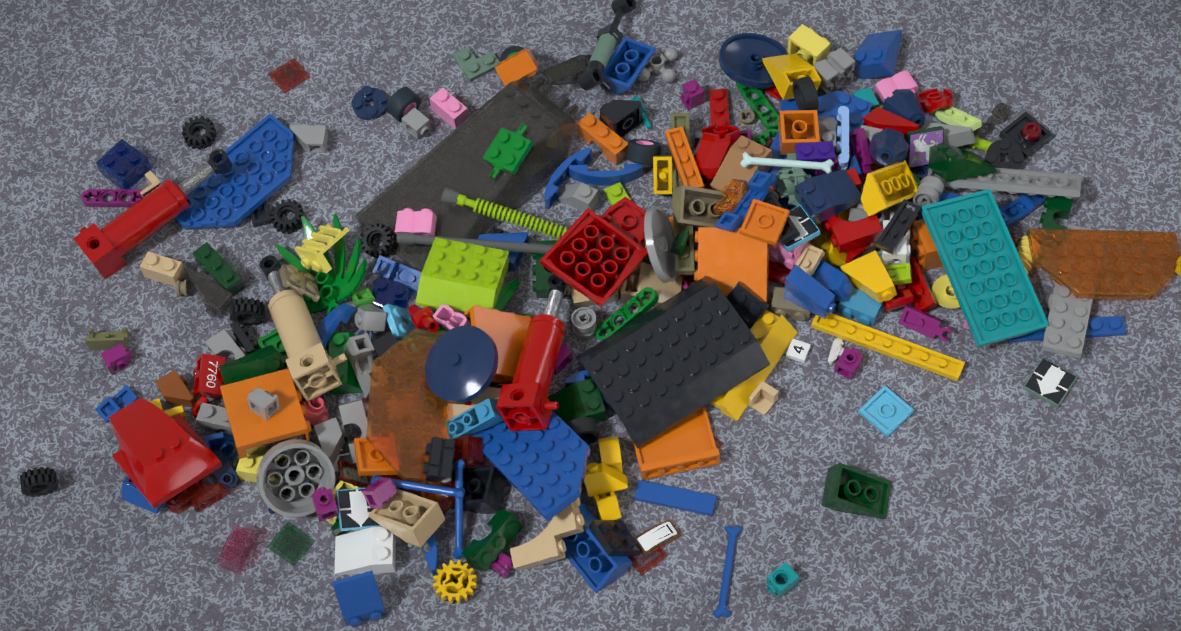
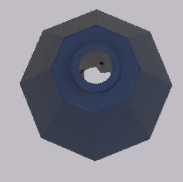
M896 89L893 91L892 94L894 95L884 100L883 109L914 122L921 128L925 122V115L917 96L910 89Z
M885 128L873 134L868 151L875 164L887 167L904 162L909 144L906 142L903 132Z

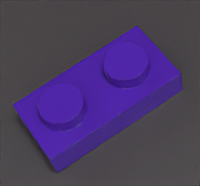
M833 141L795 143L796 160L825 162L831 159L835 161Z

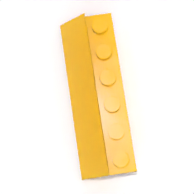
M766 310L750 329L758 340L770 365L709 403L735 421L739 420L748 407L750 395L762 381L765 382L789 347L792 338L794 339L798 333L782 314L779 317Z

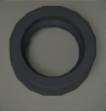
M806 76L794 80L792 85L793 94L798 109L817 110L819 108V98L812 79Z
M582 417L566 423L587 445L593 443L599 437V431L593 418Z

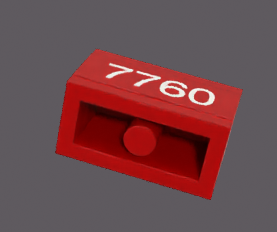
M204 353L197 357L193 395H204L214 399L221 395L220 386H223L224 382L218 367L225 364L226 357Z

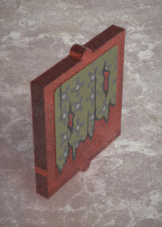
M341 459L338 460L339 480L361 488L371 485L370 476H358V469L355 463L353 464Z

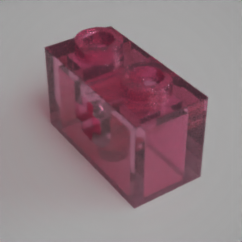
M233 525L217 559L221 569L240 575L256 541L252 530Z

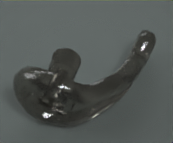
M1005 103L997 104L991 111L992 115L982 127L978 128V131L985 134L995 129L996 126L1003 124L1010 115L1009 106Z

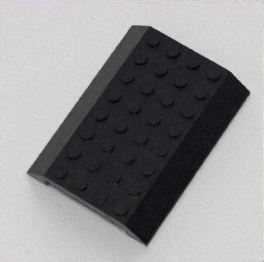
M707 276L576 357L581 367L587 371L624 425L628 436L637 449L770 365L758 340L717 284Z

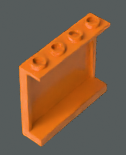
M698 227V231H695V243H698V250H695V262H698V269H695L694 280L698 281L705 276L709 277L717 284L725 297L737 282L740 281L768 303L769 244L741 235V228L729 232L716 227Z
M479 305L472 306L463 315L471 318V326L486 332L493 339L497 347L498 367L492 382L512 384L531 316H521L513 312L506 313L498 309L482 308Z
M289 368L220 386L239 459L247 457V449L305 434L306 440H310L308 432L312 431L310 422L304 419L307 416L304 405L300 406L302 401L300 390L295 389L297 385L291 376ZM257 387L263 391H268L272 396L276 394L279 398L280 409L267 421L249 409L247 397Z
M705 406L638 449L633 443L642 480L720 464V453L718 448H716Z

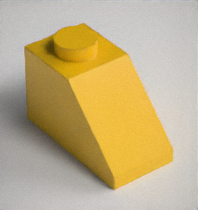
M590 463L587 465L584 482L589 497L628 488L626 475L604 463Z
M614 491L592 496L600 520H617L622 518Z

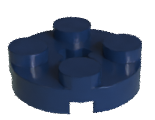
M364 86L362 90L354 95L351 105L357 117L363 120L380 118L385 114L388 100L386 94L380 89ZM373 101L374 105L367 107V102Z

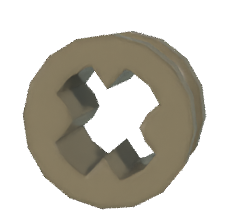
M750 109L740 111L738 115L740 125L744 127L753 125L755 121L754 112ZM743 116H745V117L750 116V120H748V119H745V120H744V119H743Z
M184 279L183 282L177 280L176 292L178 297H181L182 294L188 296L189 283L187 279Z

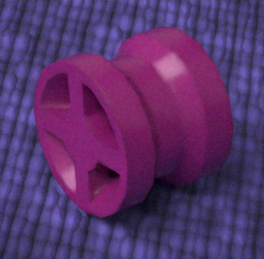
M503 553L490 566L495 573L504 579L508 576V572L514 569L512 559Z

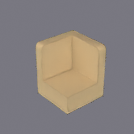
M762 381L750 395L748 406L762 415H766L778 400L779 391Z

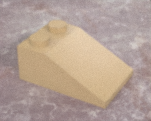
M396 488L397 493L391 496L392 499L382 504L383 508H374L369 517L405 542L422 547L443 523L445 517L438 502Z

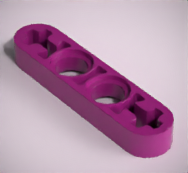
M88 189L82 193L81 199L87 207H131L142 199L140 194L142 190ZM93 195L94 198H91V200L88 201L87 198H90V196ZM106 196H113L111 201H104ZM131 196L128 202L122 201L123 197Z

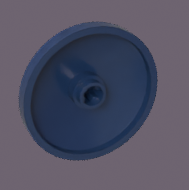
M741 33L728 38L722 44L719 53V64L729 78L741 85L751 88L774 87L775 84L762 59L788 55V53L780 43L772 38L755 33Z
M458 326L445 332L433 344L426 359L425 377L431 391L439 398L450 403H464L478 397L487 389L496 374L498 367L496 344L486 332L474 326Z

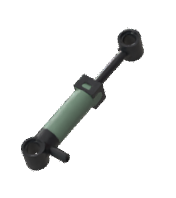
M635 0L612 1V9L616 15L612 24L600 29L596 36L598 40L585 71L578 77V82L582 89L588 91L599 85L605 91L611 89V86L605 81L603 73L615 46L621 43L624 36L617 29L623 15L636 8Z

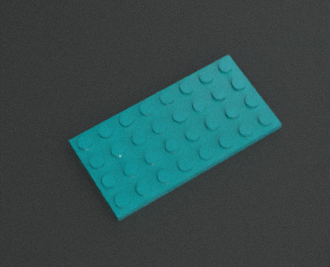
M991 189L921 207L922 217L977 348L1040 331L1049 326Z

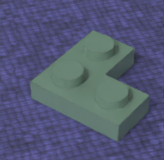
M469 47L452 54L454 60L470 82L495 70V66L500 63L492 51L477 59Z

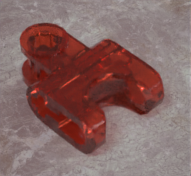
M203 478L166 501L169 511L174 514L182 513L192 506L196 512H201L226 497L228 489L222 483L212 486L203 485Z

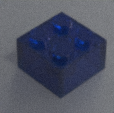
M123 139L96 162L100 173L120 189H131L144 174L152 169L148 158Z

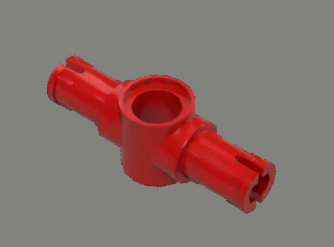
M415 304L409 306L408 312L418 330L422 328L428 329L430 332L438 330L439 325L434 319V314L429 306L419 308Z

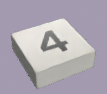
M792 338L786 357L804 363L811 344Z

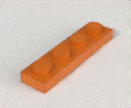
M683 127L665 130V138L682 185L704 189L702 178Z

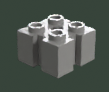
M841 47L836 51L830 52L827 60L823 59L814 64L821 79L817 90L821 96L838 91L841 88L843 89L853 82L854 73L852 71L855 68V60Z

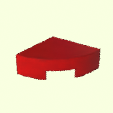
M204 395L193 408L192 415L195 418L198 415L202 402L210 404Z

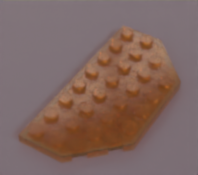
M1029 228L1027 231L1033 265L1038 269L1042 268L1050 274L1049 277L1060 286L1064 285L1071 290V294L1076 298L1151 300L1175 274L1176 262L1181 256L1176 232Z
M414 329L401 341L391 346L383 355L372 361L366 439L403 480L429 482L425 480L426 474H422L424 462H428V455H425L426 443H430L432 437L447 439L449 402L439 398L431 391L425 377V364L429 351L437 339L445 332Z

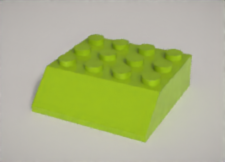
M435 237L420 276L415 305L429 306L433 309H438L440 305H447L455 312L464 314L472 306L476 305L482 306V308L494 309L509 267V251Z

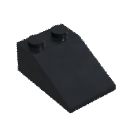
M496 467L463 468V488L465 489L463 511L479 514L497 513L507 479ZM452 469L450 483L444 484V487L455 488L454 469ZM443 495L441 505L439 506L455 509V497Z

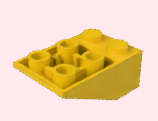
M788 54L762 59L783 100L794 99L792 85L793 81L799 78L809 76L814 82L816 90H818L821 79L815 67L798 55Z

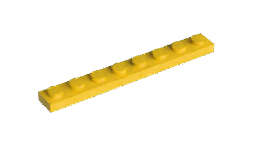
M828 313L825 319L815 315L811 324L813 329L957 382L965 365L964 361L833 313Z

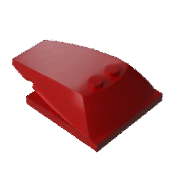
M627 197L610 206L603 215H597L587 208L543 256L540 264L602 308L648 256L647 250L642 247L645 240L644 219L646 211Z
M139 398L109 416V422L115 437L118 439L120 448L118 452L112 455L113 460L153 509L222 467L221 461L180 414L172 418L149 401Z

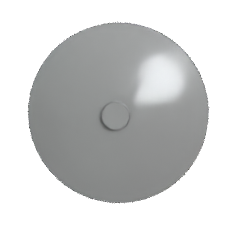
M660 206L650 207L647 209L644 219L645 248L658 278L663 283L673 282L677 278V275H675V254L670 252L674 241L673 229L666 213Z

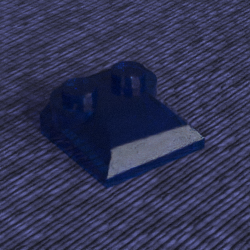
M383 277L378 278L373 283L372 294L375 297V301L371 304L382 310L386 304L406 308L413 295V291L402 283Z

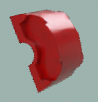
M905 284L894 285L897 295L891 300L883 302L886 311L901 308L914 302V296L909 289H906Z

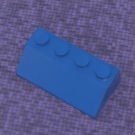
M583 503L580 504L579 510L585 522L583 525L584 532L564 537L562 540L566 545L565 555L594 592L598 593L621 577L631 566L632 561L627 556H608L589 527L590 523L593 520H597V518Z

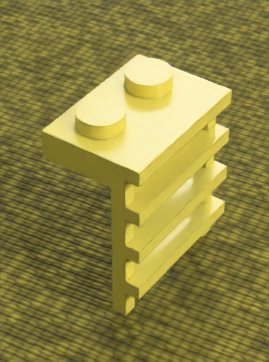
M330 224L326 226L320 225L318 227L319 232H312L310 234L312 236L311 239H304L302 241L304 245L301 247L296 246L294 249L301 258L303 267L317 272L328 273L332 268L323 253L350 231L348 227L341 231V229L332 228Z

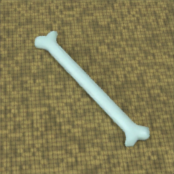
M747 152L743 153V160L740 162L743 168L749 165L801 167L804 169L823 170L826 173L832 172L831 167L834 164L831 159L825 162L758 158L749 156Z

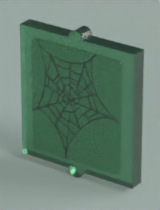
M287 522L281 531L276 533L275 538L268 544L267 548L292 566H295L301 557L306 555V551L315 540Z

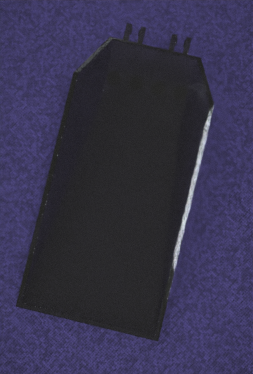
M543 77L536 79L533 85L526 80L510 82L355 215V219L367 229H369L368 225L381 223L395 233L397 211H403L405 208L413 209L415 212L421 211V209H430L437 216L435 236L478 239L479 235L490 234V230L493 227L496 229L503 223L501 217L499 220H496V217L495 219L492 218V214L490 217H487V213L485 216L482 213L478 214V210L475 213L473 212L474 208L466 205L454 206L441 202L445 187L459 191L460 194L475 201L477 198H480L481 200L484 199L485 203L486 201H490V204L493 202L494 207L496 204H499V207L502 205L504 206L503 210L505 207H508V211L510 208L513 211L518 210L548 184L555 170L567 159L576 128V120L572 116L578 111L579 107L573 104L564 112L563 110L571 102L569 98L565 97L558 106L546 96L553 90V86L550 83L542 87L541 91H538L545 83ZM521 123L525 124L528 128L523 137L531 140L534 145L515 175L500 171L496 180L491 179L488 175L494 166L483 160L486 151L501 127L511 132H516ZM377 235L376 238L383 243V235ZM394 240L396 246H392L395 249L393 253L412 269L422 272L432 245L399 244L397 240Z

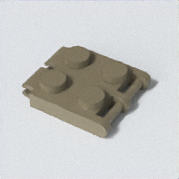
M282 265L279 273L283 287H290L296 290L298 294H305L311 297L313 301L318 302L320 294L315 277L309 273L299 271L293 265Z

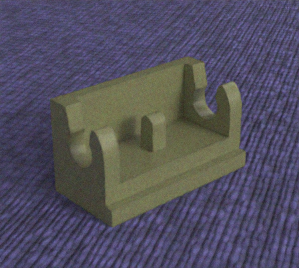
M126 327L122 328V331L94 332L93 329H87L89 336H86V343L90 350H108L122 343L125 349L128 348L130 331Z

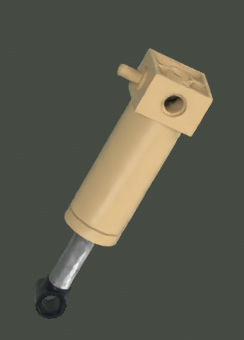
M273 255L265 256L260 261L259 266L266 279L270 282L275 294L269 301V312L288 356L286 363L291 376L306 401H309L342 385L336 365L347 361V357L344 353L333 359L328 355L303 296L298 294L296 290H288L283 287L279 273L280 263Z

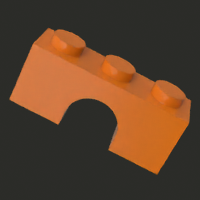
M589 112L577 122L578 135L590 145L596 142L601 147L603 156L617 166L627 157L628 143Z

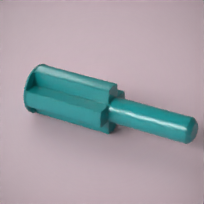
M639 96L633 97L631 99L634 101H640L642 103ZM642 103V120L647 129H651L652 125L646 116L647 110Z

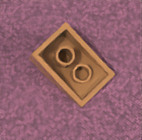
M741 136L729 149L710 184L711 188L717 191L732 193L734 185L739 184L745 185L744 190L749 191L747 183L757 170L768 172L773 166L749 165L743 168L740 165V162L743 160V153L747 152L751 157L773 159L772 150Z

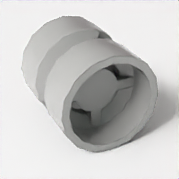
M934 176L924 177L914 195V204L922 207L939 202L944 191L943 182Z
M588 307L576 309L571 316L573 335L582 341L590 340L596 335L597 321L595 312Z

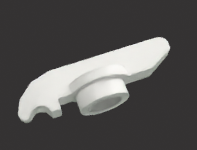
M837 338L833 341L828 357L829 364L834 363L844 351L842 347L844 344L842 342L843 339Z

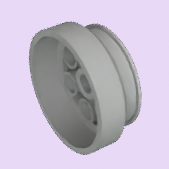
M292 439L275 445L263 456L257 469V486L264 502L270 509L287 517H303L316 512L311 494H314L316 489L325 487L326 490L331 488V491H333L335 471L329 457L318 445L306 440ZM305 452V456L303 458H296L298 453ZM279 456H286L283 462H276ZM311 467H318L316 472L309 473ZM291 471H298L296 476L289 477ZM272 474H278V478L276 480H269V477ZM304 485H310L307 491H301ZM284 489H291L287 495L281 494Z

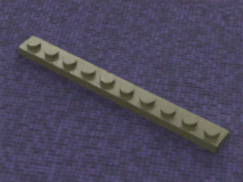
M671 113V129L682 126L690 146L689 113ZM672 157L673 189L681 186L682 182ZM673 212L674 238L683 231L689 230V243L685 255L675 254V275H694L693 225L678 223Z

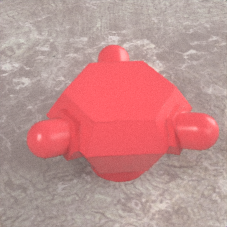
M321 395L309 401L304 399L300 403V406H305L307 416L304 419L305 421L309 420L310 425L314 426L329 420L330 414Z

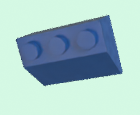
M624 37L610 57L603 73L605 81L611 86L608 92L617 95L629 90L655 53L656 48Z

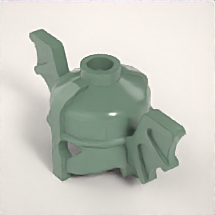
M788 153L786 160H796L795 153ZM781 167L782 170L775 173L777 177L776 184L778 185L777 193L780 194L779 197L781 199L789 198L788 205L799 206L800 204L795 198V186L811 178V175L805 173L801 167Z

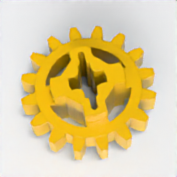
M450 560V565L448 566L443 563L442 570L436 569L438 576H433L435 582L433 583V588L436 589L437 597L441 596L443 602L448 599L451 605L454 600L458 604L461 602L460 599L468 601L467 595L473 596L474 592L472 589H477V584L475 583L477 577L473 575L475 573L474 569H469L468 563L462 566L461 560H458L457 564ZM467 580H468V585H467L466 588L464 589V584H465V583L467 582Z

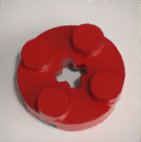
M935 88L919 93L918 99L921 102L922 108L927 113L935 112L938 108L953 106V92L949 89L943 88V92H938V89Z

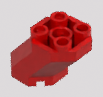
M710 125L702 128V136L693 153L700 175L705 176L706 179H714L729 149L740 138L738 127L721 125V128H716V125Z

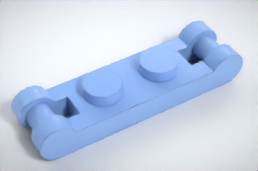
M840 106L836 118L837 124L840 125L837 126L836 137H840L836 147V153H840L837 171H846L849 162V109L846 106Z

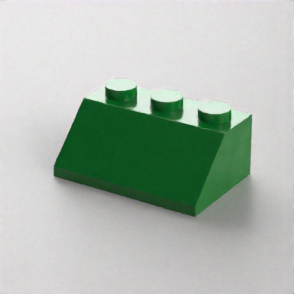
M349 332L333 333L329 340V356L332 359L343 353L347 357V361L336 365L342 385L330 390V394L363 393L345 351L349 338L356 336L355 334Z

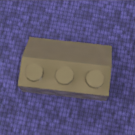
M681 185L673 189L672 210L677 222L680 224L715 227V224L723 215L719 214V212L727 203L731 193Z

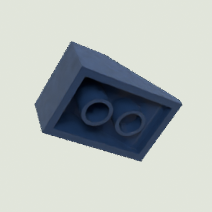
M845 170L811 177L795 186L796 200L815 225L861 202L862 194Z

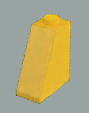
M876 250L840 266L842 273L846 274L854 286L878 303L889 301L897 295L895 286Z

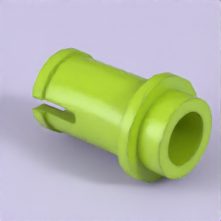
M976 136L975 143L969 146L973 150L976 148L987 151L993 141L984 140Z

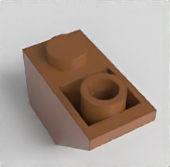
M176 370L155 381L167 404L194 408L196 404L194 400L197 397L193 395L192 389H187L186 385L188 383L183 375L179 376Z

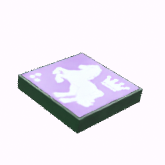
M942 126L907 132L906 142L909 144V149L906 155V163L909 168L929 165L930 147L943 143L944 128Z

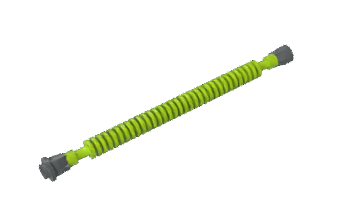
M445 187L442 194L441 202L454 206L466 205L474 208L473 212L475 213L478 210V214L482 213L485 216L487 213V217H490L492 214L493 219L496 217V220H499L501 217L502 222L505 220L506 223H509L510 221L512 225L515 221V226L519 224V227L522 228L524 225V229H527L529 226L528 230L530 231L532 228L533 232H536L538 229L539 234L542 232V235H546L547 232L548 237L552 234V238L556 236L558 240L568 230L566 226L563 230V225L559 227L557 223L554 227V222H551L549 225L550 221L547 220L545 223V219H542L540 222V218L537 217L536 219V216H532L531 219L530 214L526 217L527 213L522 215L521 211L517 214V210L513 211L510 208L508 211V207H505L503 210L504 206L500 205L499 207V204H496L494 207L493 202L490 204V201H486L485 203L484 199L477 198L476 201L469 199L467 196L460 194L459 191ZM647 256L642 261L643 263L652 265L649 256Z

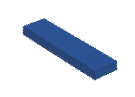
M638 480L634 500L708 516H713L717 499L715 495Z

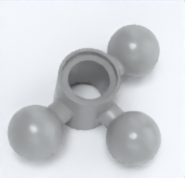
M669 47L664 50L663 54L655 52L649 60V66L647 68L644 67L637 79L646 81L651 73L653 75L661 74L662 80L666 83L674 81L676 77L675 72L670 68L666 69L665 62L674 61L677 58V51Z

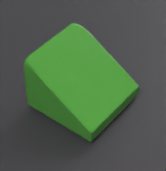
M368 287L351 295L357 311L358 307L375 301V297Z

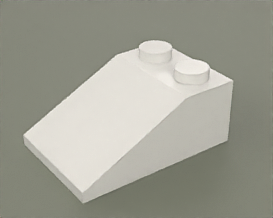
M383 526L370 527L336 536L335 575L361 574L371 570L373 573L395 572L396 535Z

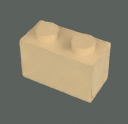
M147 252L140 265L144 277L176 287L177 280L182 281L186 273L182 262L152 252Z

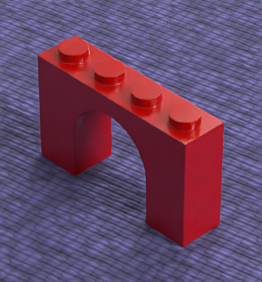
M856 169L846 170L845 172L861 193L862 182ZM835 215L823 221L826 232H830L832 236L830 237L833 248H837L839 254L876 242L883 232L876 215L852 222L844 221Z

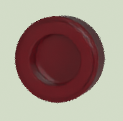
M1034 122L1026 123L1022 129L1024 139L1028 141L1039 139L1041 127Z

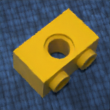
M653 156L654 194H672V156Z

